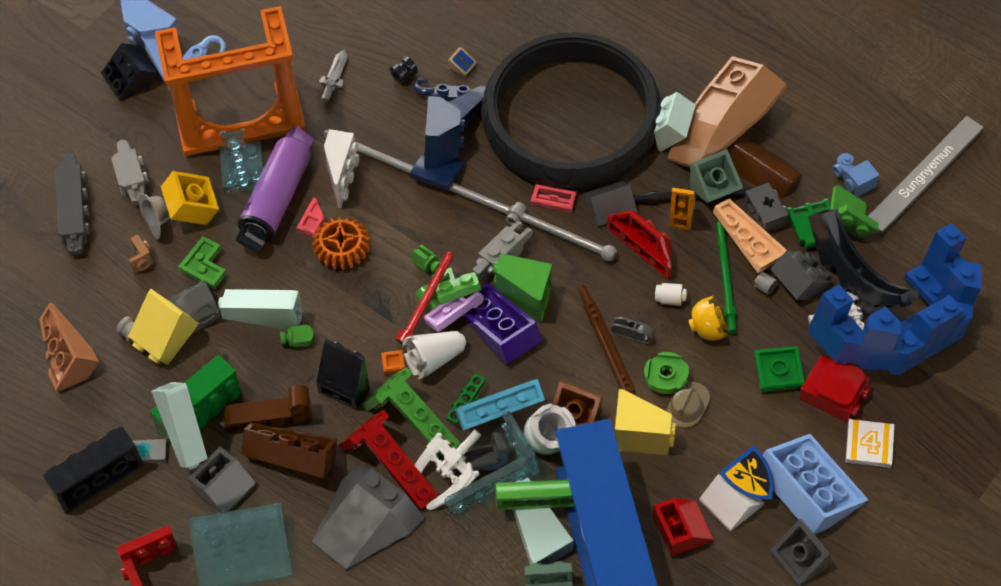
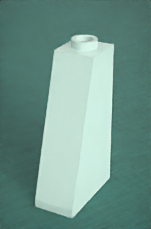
M225 289L223 297H220L218 301V310L221 312L222 319L287 330L290 326L300 325L303 316L299 291Z
M171 382L152 390L151 392L180 467L189 468V470L200 467L202 465L201 462L208 458L186 383Z
M527 477L524 480H517L515 482L530 481V479ZM550 508L512 509L530 564H551L573 551L572 538Z

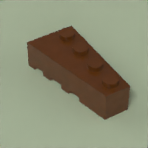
M250 423L244 429L241 455L247 456L252 460H261L324 478L335 464L337 439Z

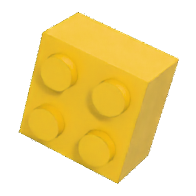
M172 171L161 186L171 220L207 225L219 211L209 177Z

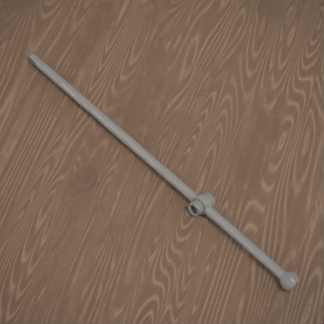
M329 130L323 132L325 138H327ZM358 143L357 151L408 173L414 167ZM452 183L449 189L452 192L507 214L506 222L510 225H513L518 220L520 222L523 221L601 254L602 259L605 261H613L616 257L617 250L614 246L599 245L525 213L527 210L526 206L521 202H516L515 205L509 207L455 183Z

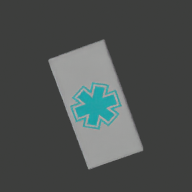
M166 439L133 441L143 463H164L167 461L168 442ZM130 452L123 455L127 461H136Z

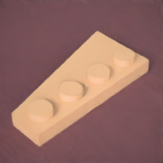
M727 199L714 207L713 213L757 273L773 266L787 251L731 199Z

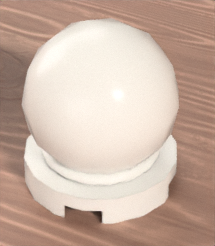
M552 404L541 406L527 419L524 426L526 445L534 452L543 455L558 452L559 446L555 430L575 426L574 418L565 407L561 408Z

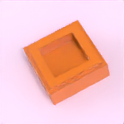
M403 350L381 353L384 376L396 374L406 368Z

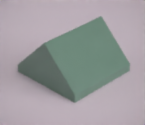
M728 150L691 163L690 188L707 203L743 189Z

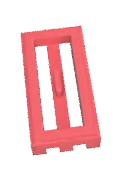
M536 184L531 198V205L572 213L577 192Z

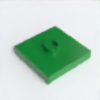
M798 346L754 350L760 392L802 388L805 380Z

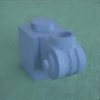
M843 153L838 157L837 163L832 166V170L837 177L841 176L844 179L846 189L856 197H859L876 188L880 174L870 162L866 160L857 166H853V156Z

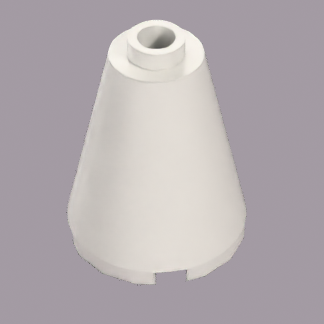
M458 331L406 337L403 340L402 346L407 348V353L404 354L407 366L414 376L419 375L418 379L425 378L462 353L466 346V339Z

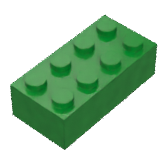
M219 355L184 382L188 388L199 430L213 416L219 415L227 404L234 402L242 393L236 370ZM156 406L150 413L157 433L172 446Z

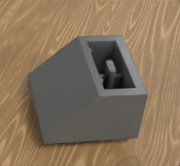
M786 251L771 268V271L797 300H809L835 283L830 278V273L816 262L817 258L810 252Z
M221 447L188 478L192 491L224 516L256 485V482L237 459Z

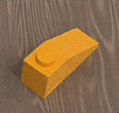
M672 188L669 227L685 230L691 229L695 209L694 191Z

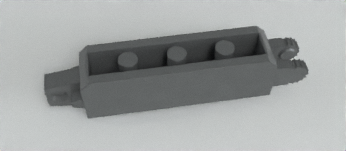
M72 152L66 153L63 156V165L55 169L58 234L62 244L68 248L70 256L83 254L84 244H87V235H90L89 222L86 223V218H89L88 205H85V201L89 198L87 188H84V184L88 183L87 173L82 171L80 163L76 162V156Z

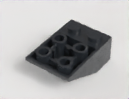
M325 339L316 381L318 393L357 411L370 391L365 357L358 351L344 348L339 342H331Z

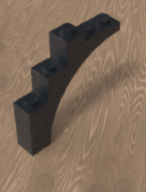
M838 209L822 210L808 216L821 265H830L831 268L836 267L841 287L843 289H851V292H857L863 314H873L884 307L889 309L897 304L899 307H906L912 304V300L919 298L918 289L905 288L894 284L869 266L850 240Z

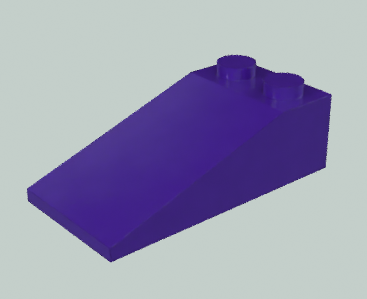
M486 283L481 287L480 291H477V293L479 292L484 296L481 305L470 309L462 315V318L493 353L506 364L542 342L537 323L489 283Z

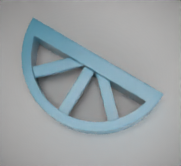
M538 379L468 403L456 408L455 411L462 430H466L544 401L545 398Z

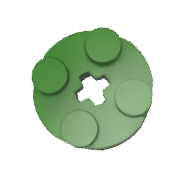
M661 352L656 354V357L652 360L650 358L644 368L645 381L651 391L661 394H676L678 391L683 390V387L688 382L689 367L678 354ZM665 370H669L671 375L664 376L661 373H664Z

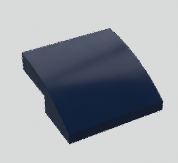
M424 152L412 168L410 178L449 191L454 180H458L466 164L463 161L453 159L437 169L424 168Z

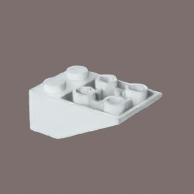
M329 129L324 150L338 208H341L343 201H346L348 198L349 183L352 184L354 179V166L357 167L359 163V154L356 153L358 143L355 142L354 133Z

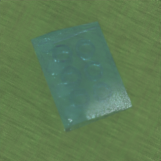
M281 503L189 518L199 586H242L293 577L285 517Z

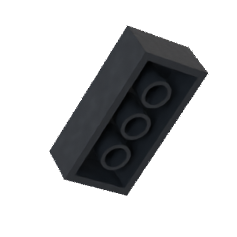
M120 426L109 431L106 436L98 441L91 442L80 452L70 455L67 460L59 465L52 466L43 474V477L65 514H68L143 467L144 464L136 445L125 429ZM130 452L136 461H127L123 455Z

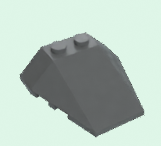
M357 465L341 481L312 540V544L347 571L369 559L377 551L383 548L385 550L395 541L410 536L425 520V517L403 491L371 467Z

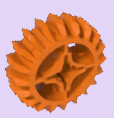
M339 216L338 220L334 221L331 218L330 223L323 221V227H317V233L314 234V241L312 243L314 254L318 257L319 262L324 263L327 268L332 265L334 270L337 267H341L344 271L346 266L352 269L354 263L360 265V259L365 260L366 253H369L370 238L367 229L364 228L362 223L358 224L356 219L351 221L349 217L342 220Z

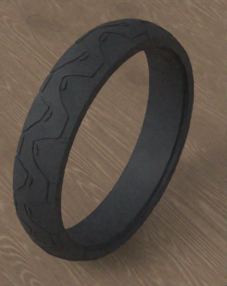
M564 32L545 35L521 45L497 66L489 78L484 91L481 116L484 131L491 148L495 150L500 160L515 173L539 185L564 190H580L612 182L628 173L644 159L656 140L654 133L657 124L656 119L662 107L659 90L651 72L630 50L602 36L580 32ZM559 60H584L604 65L627 79L636 89L642 100L645 116L636 134L617 151L605 157L586 162H556L538 157L526 151L507 134L498 115L502 98L508 88L520 76L535 67Z

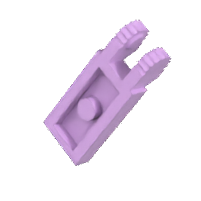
M474 292L439 305L424 316L425 323L435 331L440 332L470 309L481 305L484 296L479 292Z

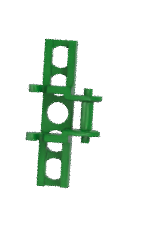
M476 373L473 375L466 388H462V394L457 402L451 405L452 409L446 417L447 422L450 421L455 426H458L459 419H452L456 413L455 409L461 407L459 404L466 405L479 400L480 398L477 397V394L485 384L486 378ZM477 379H480V384H474ZM471 387L476 389L475 392L470 391ZM467 396L468 398H470V400L468 402L462 401V397Z

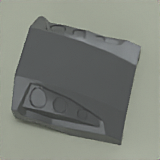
M204 279L200 283L168 299L199 323L193 333L201 330L207 324L213 323L215 319L220 317L214 298Z

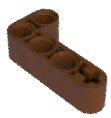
M305 385L291 386L288 389L289 397L226 406L224 408L225 430L229 433H242L250 423L276 428L310 423L312 421V409L308 387Z

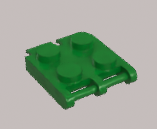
M828 198L818 203L810 204L808 202L801 207H787L789 220L799 245L804 244L805 249L816 247L808 216L830 209L831 205ZM819 206H824V207H822V208H817V209H813V210H812V208L819 207ZM806 210L805 212H800V213L794 214V212Z

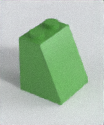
M501 253L499 261L494 263L493 274H495L493 285H496V289L529 317L536 322L542 323L552 290V264Z

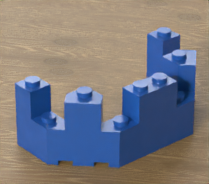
M951 223L936 231L922 264L908 271L904 276V280L912 288L918 289L919 295L930 305L929 307L902 322L887 307H884L868 317L862 330L848 315L854 299L840 285H837L822 294L807 332L836 363L846 365L849 362L858 364L859 368L874 371L883 369L888 370L889 374L900 375L963 338L973 318V304L981 290L982 265L966 262L959 255L966 237Z

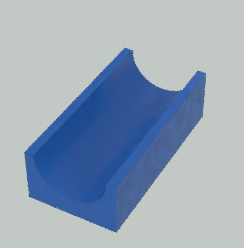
M606 419L555 430L564 465L563 467L556 468V476L558 480H568L575 506L565 507L585 585L657 586L611 420Z

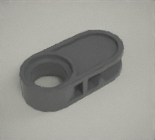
M616 317L611 326V331L615 335L642 344H650L655 334V330L651 326L624 317Z

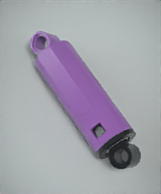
M297 125L287 133L286 137L277 141L237 222L240 232L236 237V241L252 253L258 252L264 242L270 241L273 238L311 159L309 148L313 143V137Z

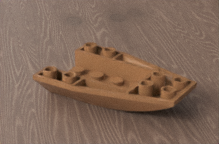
M732 56L696 100L687 137L672 145L668 160L691 167V163L724 151L768 112L788 87L787 84L765 65Z

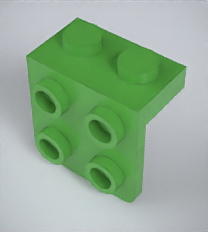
M839 185L833 187L830 209H838L847 232L858 239H862L878 231L879 223L866 215L867 205L864 201Z

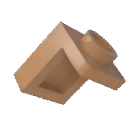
M139 235L130 238L137 254L129 259L134 273L145 270L153 264L150 255L151 248L146 240H141Z

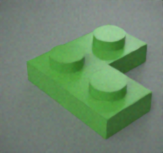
M202 236L178 266L179 271L198 282L204 279L207 286L215 290L226 276L225 269L212 263L213 259L221 251L220 244Z
M452 268L447 269L436 289L440 305L480 291L481 287L476 272L464 274L455 279Z

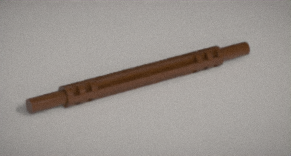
M586 285L579 286L578 291L584 302V310L596 333L619 388L635 395V388L596 302L592 301Z

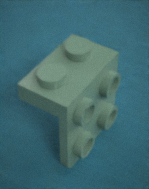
M557 561L547 565L533 563L529 566H524L525 586H573L572 563Z

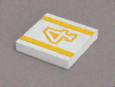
M849 419L845 463L891 468L894 424Z

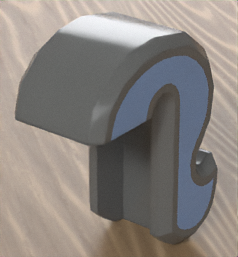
M499 432L492 433L491 444L470 448L464 454L466 457L465 462L467 464L470 462L473 465L474 471H493L503 467L511 457L510 447L504 434Z

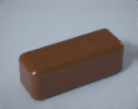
M743 134L725 149L728 150L739 177L757 187L769 182L772 189L777 191L779 198H785L802 179L801 172Z

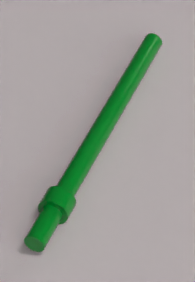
M719 221L716 223L725 301L723 312L724 319L727 320L728 334L732 335L737 333L735 320L737 318V310L733 303L725 228Z

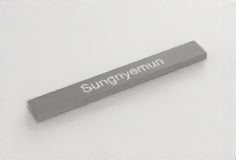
M966 116L868 216L879 223L878 231L876 232L882 235L983 131L984 127Z

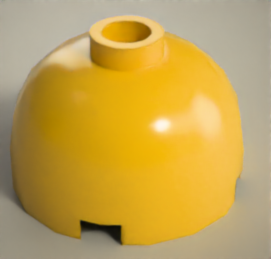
M714 296L699 301L693 307L692 319L689 320L692 332L697 331L701 338L709 341L719 340L728 336V333L722 330H726L727 327L720 306L715 307L713 304L714 301H717Z

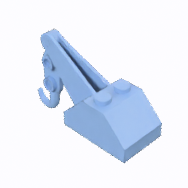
M120 0L127 40L132 45L146 49L164 80L155 31L176 27L178 33L176 18L148 0ZM208 36L201 43L192 46L182 58L186 60L205 56L208 46L213 42L219 43L221 46L220 52H224L225 42L219 36Z

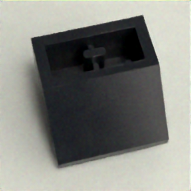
M126 43L119 45L101 72L119 100H124L148 88L158 73L140 46Z

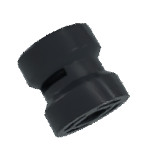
M405 56L400 60L399 64H394L389 69L392 77L399 84L407 81V77L418 73L416 64L408 56Z

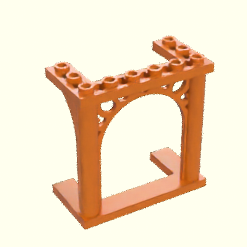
M281 6L260 10L267 43L186 60L182 58L176 27L155 31L166 86H169L184 156L285 136L296 125L303 131H306L291 63L294 60ZM268 65L273 66L277 98L274 105L262 116L247 122L219 125L208 122L197 114L188 82Z

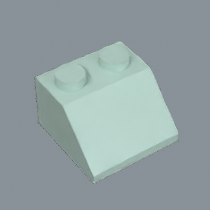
M678 92L666 96L661 102L662 108L656 119L657 124L654 131L657 149L660 152L687 137L696 104Z

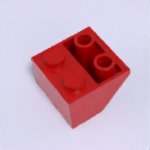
M673 498L654 505L653 519L670 557L714 541L696 500Z

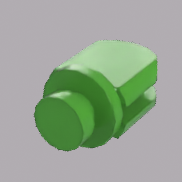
M423 245L410 254L412 262L427 273L433 272L435 274L441 263L439 262V257Z
M309 325L290 326L287 328V333L284 331L280 332L281 345H285L286 342L289 343V347L293 348L311 345L313 342L312 328Z

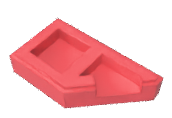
M313 197L296 227L297 232L311 237L317 233V227H323V221L325 222L324 215L316 198Z

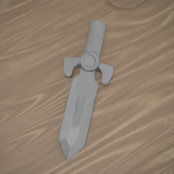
M345 50L336 54L327 76L329 79L326 80V76H322L319 80L321 85L326 86L321 97L323 103L329 102L332 91L335 88L343 87V80L340 79V76L348 58Z

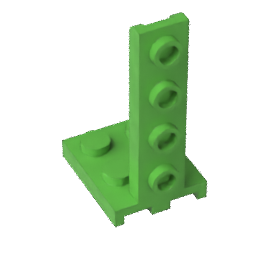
M407 367L391 376L361 404L366 411L372 408L377 410L390 400L428 444L437 433H441L443 435L442 439L448 440L451 443L449 444L451 448L457 449L461 445L456 437L407 384L405 380L413 374ZM439 452L438 455L444 460V455Z

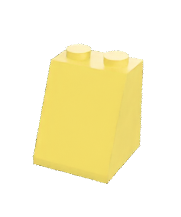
M150 289L128 337L134 341L132 345L142 353L144 350L149 352L148 358L157 364L162 362L169 365L199 323L153 289Z
M619 389L615 424V437L619 451L668 455L669 447H674L676 423H671L672 414L625 390Z

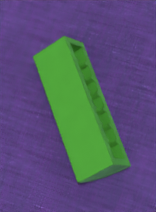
M568 480L495 483L494 485L496 510L575 507Z

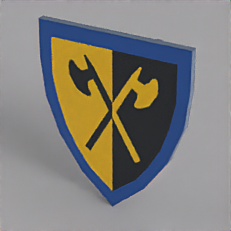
M754 445L719 472L723 479L738 492L756 499L772 500V473L768 462Z

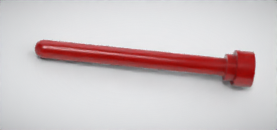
M449 251L445 254L408 325L398 332L395 340L402 344L406 337L415 335L413 332L454 257L452 252Z

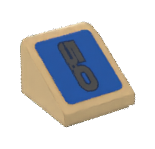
M461 47L449 59V69L464 77H467L477 65V61Z

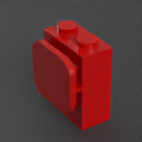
M821 355L801 388L799 400L848 423L851 416L856 417L861 407L859 405L861 399L865 400L871 388L868 387L870 378L866 377L860 368L852 364L836 363L833 359L831 360Z

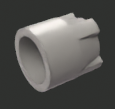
M761 272L754 280V287L770 295L776 288L778 281Z

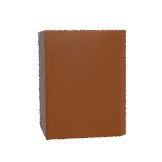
M560 381L552 405H557L561 408L565 407L572 414L575 426L598 421L602 412V396Z

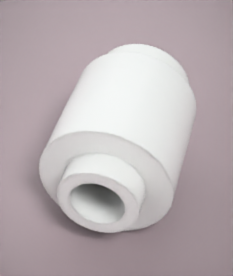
M662 283V285H656L655 302H660L662 305L682 306V302H686L687 289H683V284Z

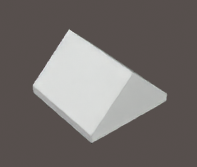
M720 474L715 477L699 498V501L730 532L764 506V502L761 499L746 496L735 490Z

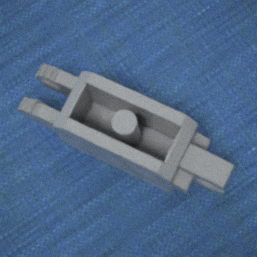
M120 140L117 142L118 153L114 154L111 158L122 196L130 198L133 205L137 206L139 205V196L148 193L146 189V184H149L146 172H141V168H144L142 157L136 155L135 149H130L128 141Z
M519 220L510 228L506 226L478 253L477 265L472 269V272H476L478 280L480 281L488 273L495 276L493 274L494 263L499 261L501 253L518 257L523 251V244L532 236L533 231L527 228L519 235L518 232L523 226Z

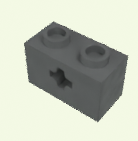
M769 182L745 192L744 203L755 222L767 233L786 227L787 217H789L788 209L785 205L782 206L777 191L772 189Z

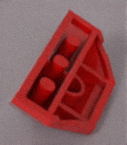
M634 211L611 214L607 217V229L664 278L667 280L671 278V240L666 233L660 232L650 220H646Z

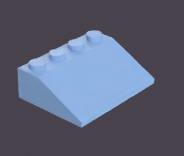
M811 434L767 449L763 454L772 473L773 491L798 520L802 519L814 535L827 530L868 501L867 497Z

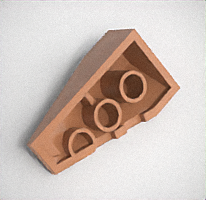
M49 302L40 317L43 341H47L48 351L45 355L46 359L50 360L51 368L48 370L49 377L55 390L62 391L89 379L92 372L97 368L99 361L92 347L59 309Z

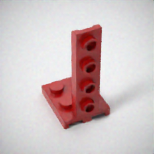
M382 410L368 419L339 443L338 446L343 452L349 448L353 451L365 442L415 506L421 510L438 494L386 431L382 422L389 415L385 410Z
M169 525L116 547L124 567L120 568L125 581L130 580L132 586H142L134 566L146 565L153 558L159 555H169L174 551L173 549L177 548Z

